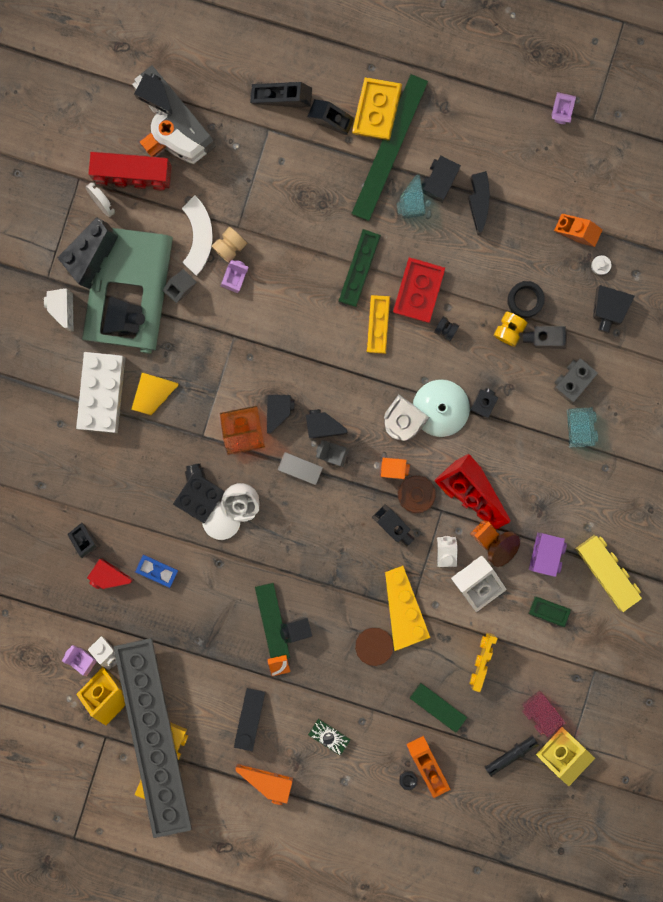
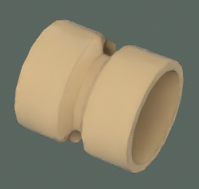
M228 227L222 234L223 240H216L211 247L225 261L230 263L236 256L235 251H241L247 245V242L231 227Z

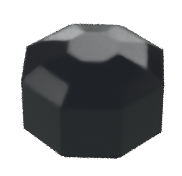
M404 771L399 776V784L404 790H412L417 786L418 777L413 771Z

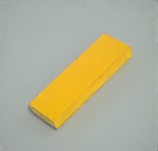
M371 295L367 353L386 354L390 296Z

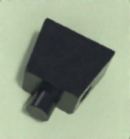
M599 285L596 288L593 318L601 320L598 331L609 333L612 324L620 325L635 295Z
M110 297L103 333L115 336L137 334L139 325H142L145 321L142 307L125 300Z
M536 326L534 332L523 331V343H534L535 348L566 349V326ZM541 335L548 336L546 340H540Z
M386 504L372 516L397 543L401 541L407 547L413 542L414 538L408 533L411 529Z

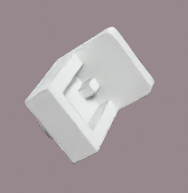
M438 537L437 566L457 567L456 537Z
M101 636L88 651L101 666L110 670L117 665L115 652L109 642Z

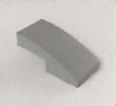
M284 452L278 470L316 485L323 467Z

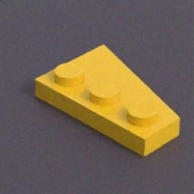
M486 633V637L482 636L480 647L482 651L476 657L474 666H477L475 674L472 673L469 682L472 685V690L481 692L488 668L486 663L491 660L493 654V647L491 645L492 643L496 644L498 639L494 634Z

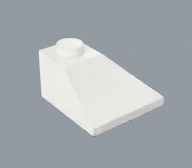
M68 289L47 291V297H44V307L65 329L74 331L73 293Z

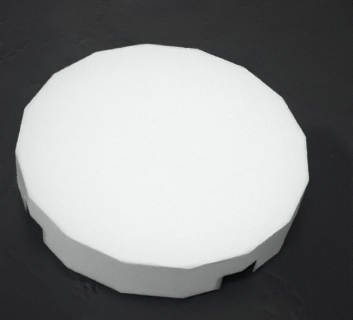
M89 183L85 186L87 192L106 216L111 217L115 214V210L113 208L110 210L109 200L97 187L93 188L95 186L94 183Z

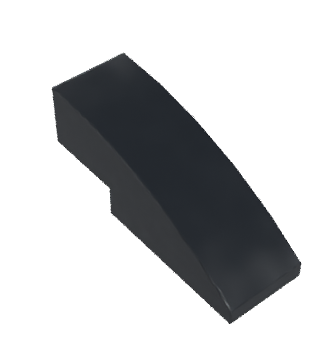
M487 171L473 174L470 178L474 194L469 195L468 202L477 235L483 232L489 210L490 192Z

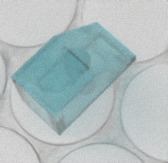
M416 175L400 196L399 203H396L397 212L402 215V219L425 216L426 211L420 175Z

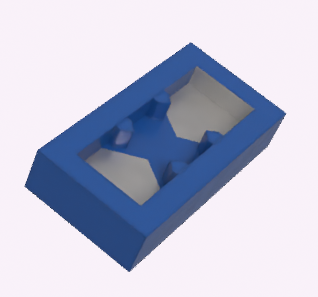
M143 554L135 572L171 588L179 570Z

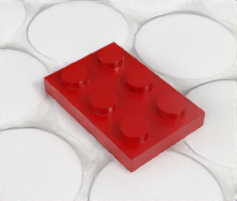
M409 257L393 313L430 323L445 267Z

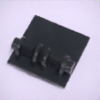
M193 472L173 505L200 522L205 523L225 491Z

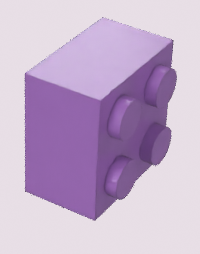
M537 532L528 570L556 577V574L560 573L562 568L560 558L561 554L564 555L567 543H564L565 539Z

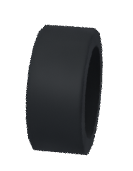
M531 281L517 283L510 290L507 298L510 311L521 318L535 316L542 310L545 302L543 290L538 284ZM530 289L536 294L537 304L532 310L523 311L516 306L515 296L519 290Z

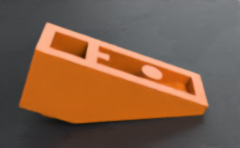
M482 521L470 533L487 551L493 542L496 544L497 538L500 536L488 521Z
M422 736L406 744L433 798L451 790L425 737Z
M237 764L235 771L266 798L272 800V803L277 805L287 804L293 781L292 777Z

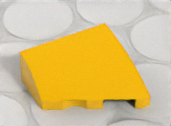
M142 373L131 410L152 415L178 387L179 383Z

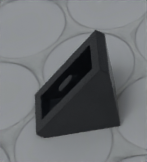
M80 523L67 534L81 558L87 557L101 546L83 523Z

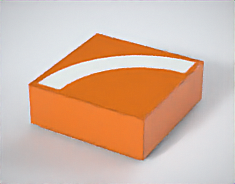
M286 655L268 659L272 676L290 672Z

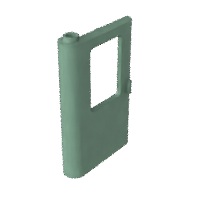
M112 228L117 233L118 238L108 257H105L100 265V272L96 273L91 282L93 285L89 291L82 340L140 348L142 353L152 354V350L156 351L165 294L163 289L167 281L173 237L163 234ZM110 282L143 287L141 307L145 321L142 325H139L138 333L134 339L101 334L107 286Z

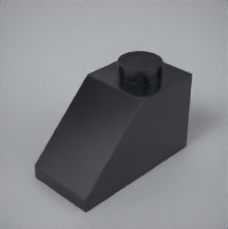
M144 73L134 93L136 99L171 116L173 112L161 78L152 73L150 75Z
M314 99L307 116L317 124L343 135L348 134L354 117L331 102Z
M267 395V434H272L291 415V411L295 410V400L291 399V395Z

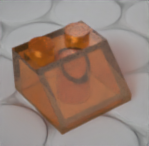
M257 406L220 413L227 455L265 448Z

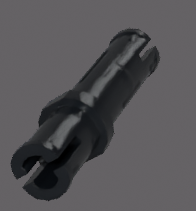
M531 735L520 744L516 743L514 748L487 766H484L489 775L492 777L520 757L524 758L526 753L539 746L534 736Z

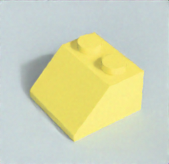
M563 727L536 754L568 786L595 759Z

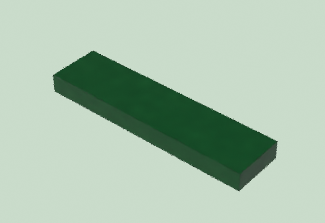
M365 229L362 230L338 302L357 307L381 235Z
M274 582L255 586L270 658L283 655L290 658L288 645L280 635V624H283Z

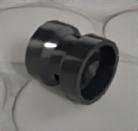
M443 316L433 333L444 336L450 342L460 325L449 322L448 318Z

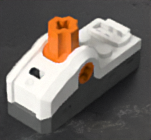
M151 65L134 79L135 82L132 85L136 90L144 73L148 75L152 73L159 76L173 113L170 116L149 105L155 116L151 123V133L142 139L140 144L151 157H155L164 149L186 162L195 164L216 147L214 140L154 66Z

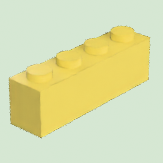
M593 535L575 549L617 608L624 612L642 599L639 595L641 591L635 583H630L628 580L630 576L624 568L620 569L617 565V557L612 552L609 554L605 548L607 544L601 536L598 538Z

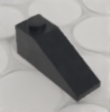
M302 82L252 84L250 103L284 107H311L312 87Z
M251 688L246 689L234 748L253 752L265 691Z

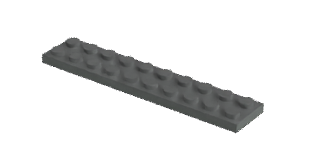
M149 638L113 646L153 838L192 830L153 639Z

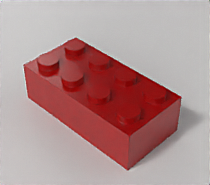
M90 152L88 175L96 182V185L108 186V183H112L116 187L122 188L127 187V185H134V188L146 189L147 186L153 187L154 190L164 191L165 188H170L172 165L168 158Z

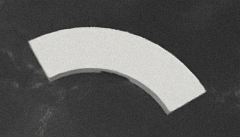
M194 195L182 208L188 216L193 229L192 247L183 264L198 276L208 261L213 243L211 221L204 205Z

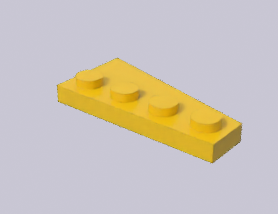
M403 565L386 571L385 577L394 651L428 639L430 635Z

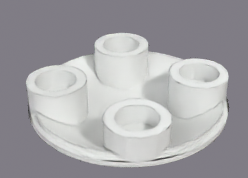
M218 502L206 522L202 524L210 537L225 540L236 534L241 521H235L234 517L229 515L228 517L225 516L221 510V502Z

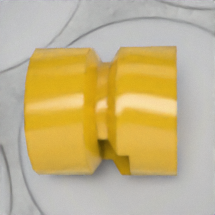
M505 312L501 320L502 326L497 327L493 336L515 347L520 339L519 333H523L528 322L513 313ZM508 325L514 327L515 329L512 330L508 328Z

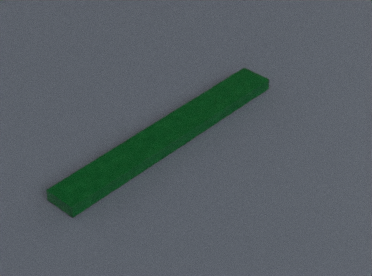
M410 74L398 103L390 141L382 140L351 215L369 222L428 84L427 80Z

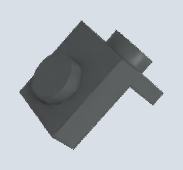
M322 440L317 447L316 458L343 467L349 449Z

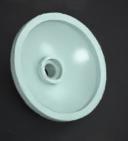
M434 380L425 384L417 392L413 401L414 406L430 417L422 427V430L432 436L446 437L455 434L465 425L469 417L470 404L466 393L460 386L448 380ZM440 404L445 405L444 411L438 409Z

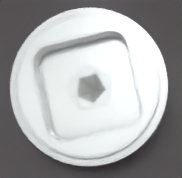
M602 255L597 256L592 261V271L597 275H605L611 269L610 259Z

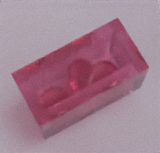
M540 690L521 704L525 708L522 712L528 720L532 718L536 722L534 727L540 735L545 734L549 737L565 724V721Z

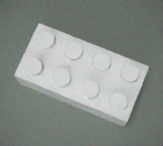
M84 352L76 429L118 433L125 367L124 356Z

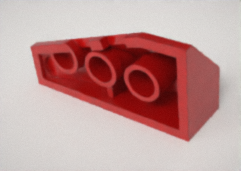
M470 454L456 460L435 479L437 485L450 498H453V496L462 502L463 507L466 509L469 507L477 512L479 518L483 521H488L495 529L510 523L511 520L485 473Z

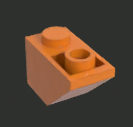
M561 214L554 231L578 243L595 247L603 229L591 220Z
M382 458L380 477L405 479V476L409 475L410 464H406L407 460Z

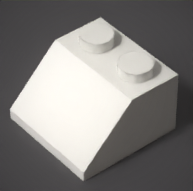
M483 556L474 560L451 578L475 612H478L507 590Z

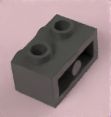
M581 358L577 361L572 360L567 366L569 371L564 376L561 374L554 382L556 386L553 389L570 403H573L598 374Z

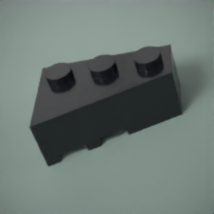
M96 217L57 258L79 285L90 289L93 285L91 282L94 276L100 272V265L104 258L108 257L118 235L107 222Z

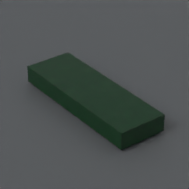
M422 683L418 685L409 697L455 733L467 719V716Z

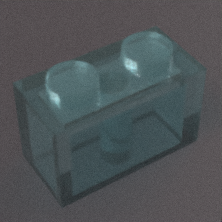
M592 407L567 410L569 448L595 446V442H598L597 430L594 431V423L597 420L596 412L593 411Z

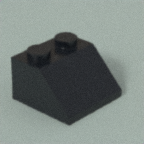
M321 409L310 410V414L306 415L309 439L348 433L347 428L326 412L321 413Z

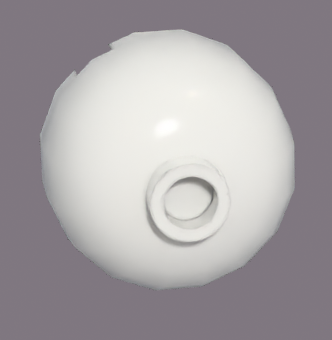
M244 483L231 485L225 490L221 500L222 512L227 517L228 515L234 517L235 521L245 522L252 520L260 507L259 495L256 490Z

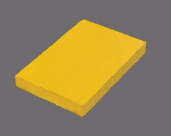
M364 78L352 133L390 141L402 84Z

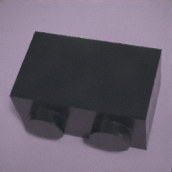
M441 155L438 160L434 159L430 167L432 173L430 177H425L421 185L424 187L422 193L443 203L461 165Z

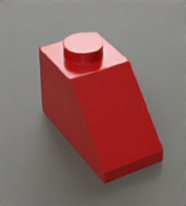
M103 558L99 559L87 577L90 580L89 584L96 589L130 584L134 580Z

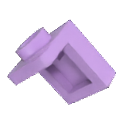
M557 92L551 114L552 119H555L556 123H571L576 96Z
M231 260L220 286L238 293L249 267L245 266L241 261Z
M74 645L66 651L62 662L72 666L86 677L97 662L84 649Z

